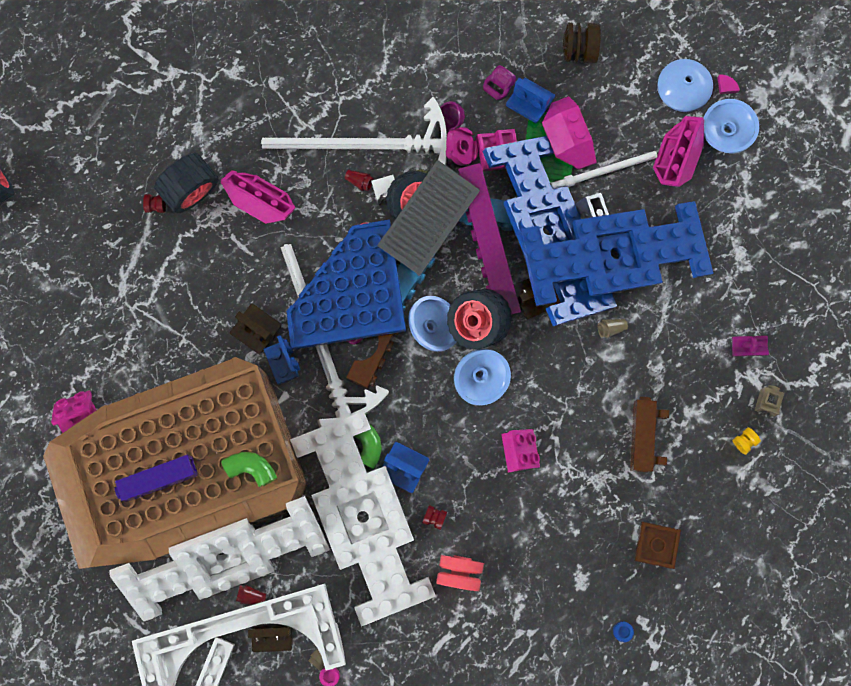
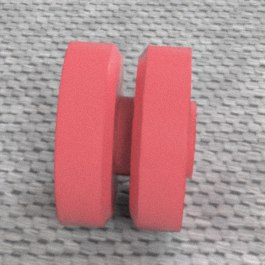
M441 555L439 565L442 568L451 570V573H438L436 584L480 591L481 580L469 575L470 573L478 575L483 573V562L473 561L467 557Z

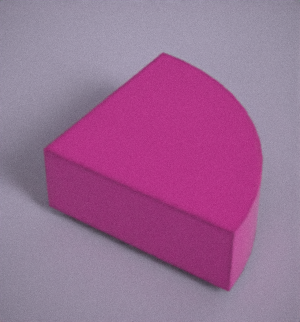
M718 75L720 94L738 93L740 91L737 82L727 75Z

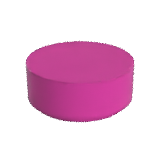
M323 668L319 675L322 685L335 686L340 679L339 670L337 668L330 670Z

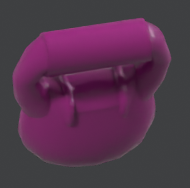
M498 65L492 74L485 79L483 89L496 100H501L507 96L517 78L508 69ZM492 81L493 84L504 90L503 93L500 94L489 86L488 83Z

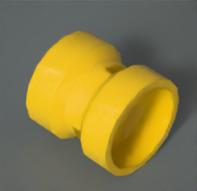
M749 427L743 431L741 436H737L732 440L736 448L745 455L751 451L752 446H757L761 442L759 436Z

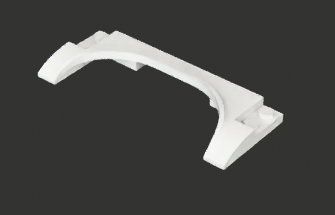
M325 584L133 640L132 645L142 686H175L183 664L190 654L204 642L238 630L269 623L286 625L306 635L318 648L325 670L346 665L338 624L335 623Z

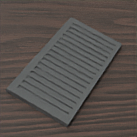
M437 160L377 246L420 276L477 196L480 189Z

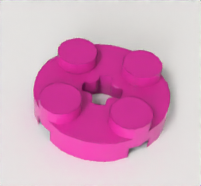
M460 127L449 131L447 134L446 156L460 166L470 164L478 155L477 141L473 140V133L468 128Z

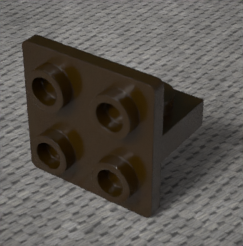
M530 278L513 284L517 299L527 320L547 312L546 308L560 303L555 290L557 302L536 306Z
M251 303L244 314L240 311L237 313L235 318L238 322L232 328L230 334L260 355L282 324Z
M269 623L252 626L248 629V638H252V652L292 650V627Z

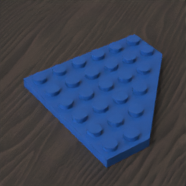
M390 219L352 226L343 241H340L332 251V255L326 263L324 262L315 273L316 276L298 295L299 298L288 308L286 312L292 350L406 331L396 259L377 246L391 227Z

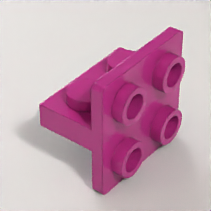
M82 391L68 399L58 400L53 407L51 420L53 426L58 424L62 433H64L95 412L96 408L91 401V391Z
M533 429L511 430L508 433L501 434L508 473L540 467V457L537 452L536 436Z

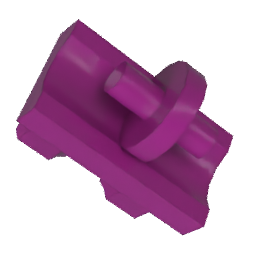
M738 336L731 338L733 357L769 355L768 336Z

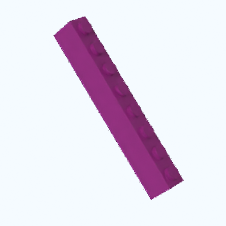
M481 163L458 169V175L480 189L468 207L469 211L465 213L468 223L472 222L474 230L470 231L473 242L477 241L479 248L476 249L478 260L482 259L484 267L480 268L483 278L488 280L489 285L486 286V289L496 291L507 300L511 308V315L519 313L521 311Z

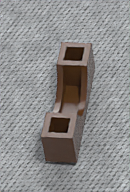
M400 332L379 335V344L376 352L368 359L354 360L346 377L347 380L369 390L370 386L373 387L378 378L376 376L378 369H382L386 362L384 356L386 352L391 351L394 345L392 341L394 335H398Z

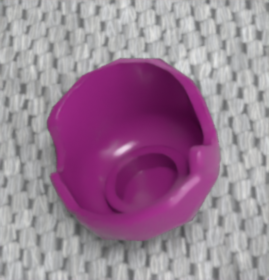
M449 101L440 107L447 131L457 129L464 123L465 111L460 104Z

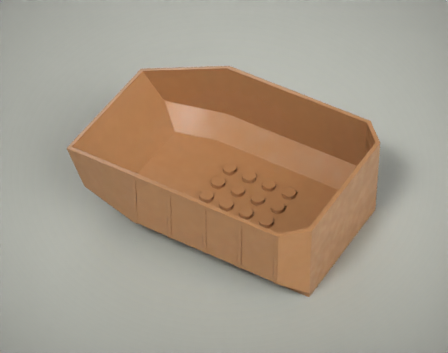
M234 357L228 361L167 382L142 393H137L115 403L102 406L49 442L43 457L79 569L167 559L171 557L169 547L246 518L250 525L254 526L288 513L286 503L303 496L308 483L299 458L296 457L291 444V436L270 377L258 365ZM240 452L256 453L268 461L278 479L259 488L254 477L249 473H242L229 478L222 466L221 460ZM185 455L193 457L199 476L128 502H123L117 498L114 489L117 487L115 481Z

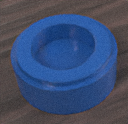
M620 621L614 625L613 635L620 642H628L633 638L634 629L629 623Z

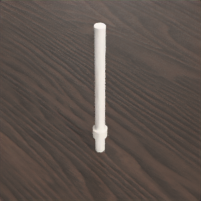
M653 151L579 175H569L562 180L550 184L552 189L575 186V183L657 158V153Z

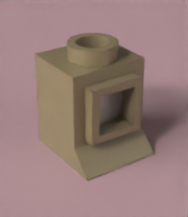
M772 385L762 388L754 411L759 412L763 410L769 412V416L772 417L780 415L784 393L779 391L780 388Z

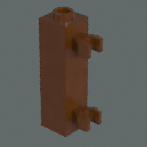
M639 397V400L634 401L630 471L650 473L653 472L654 465H667V457L654 456L656 418H669V410H656L657 401H651V397Z

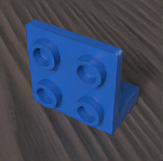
M281 335L277 336L279 343L263 349L278 385L299 377L298 371L301 370L295 357L291 356V353L294 352L291 349L290 342L287 339H283Z

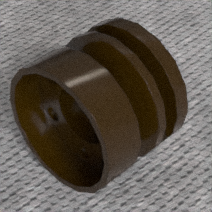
M567 23L563 35L565 62L571 61L572 54L574 62H578L580 54H583L584 63H597L601 39L599 23H587L584 32L581 31L580 23H576L575 31H573V23Z

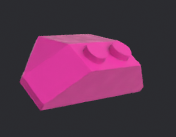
M570 97L552 102L542 125L555 157L574 166L578 170L596 164L592 137L578 105Z
M685 116L680 123L665 134L653 165V169L662 185L680 187L692 179L704 146L703 117Z
M231 170L221 180V184L233 205L265 224L285 220L295 210V206L288 193L257 175L237 173V171Z

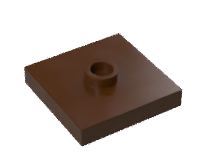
M641 522L634 561L675 569L681 530Z

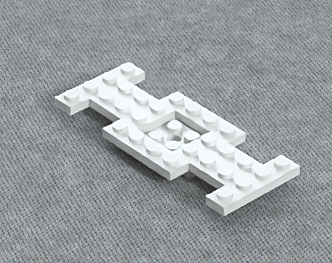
M364 411L290 439L297 458L316 451L330 488L311 496L340 570L359 563L370 591L372 600L354 607L361 627L436 597L429 577L411 584L409 583L396 547L414 541L386 466L368 473L366 472L353 436L371 429ZM359 512H367L369 519L366 522H360L357 518Z
M304 496L286 503L290 514L288 518L256 530L246 518L169 547V554L174 561L140 574L135 572L130 563L109 571L111 579L144 622L162 615V608L157 602L164 601L193 589L199 600L208 598L214 594L274 572L273 564L270 561L272 558L304 546L307 547L311 557L327 552L330 548Z

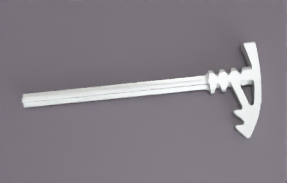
M432 97L424 105V109H430L424 116V121H430L424 138H421L420 135H416L415 138H412L411 135H408L406 138H262L261 144L262 149H404L408 153H411L413 150H416L417 153H420L421 150L429 153L430 150H433L434 153H440L438 160L446 165L447 134L442 111L435 98ZM437 124H440L441 139L432 138Z
M285 244L281 247V251L298 296L306 284L292 245ZM327 344L315 346L328 381L326 389L332 392L329 398L335 400L332 406L338 409L335 412L336 418L319 419L317 421L319 428L362 411L366 415L388 395V390L376 386V394L365 389V397H345L348 393L347 389L342 388L345 382L338 377ZM349 405H366V407L351 413Z

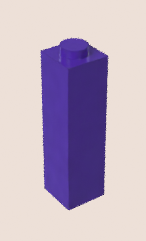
M185 455L115 481L117 487L114 489L118 499L128 502L199 475L193 457Z

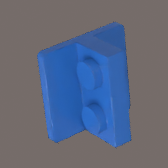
M518 78L515 83L514 92L506 102V106L532 122L538 123L554 100L555 94L527 78Z
M395 442L390 453L386 455L383 466H386L392 484L413 493L429 462V458Z

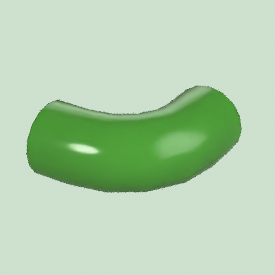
M370 425V430L353 437L357 438L362 444L360 456L363 464L375 469L382 451L381 438L376 429Z
M240 452L221 460L222 466L229 478L242 473H249L254 477L259 488L278 479L268 461L256 453Z

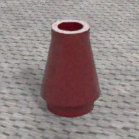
M350 169L345 174V180L361 191H369L371 189V181L374 178L370 174Z
M246 584L245 586L240 585L236 601L241 602L240 604H258L265 601L267 593L260 592Z

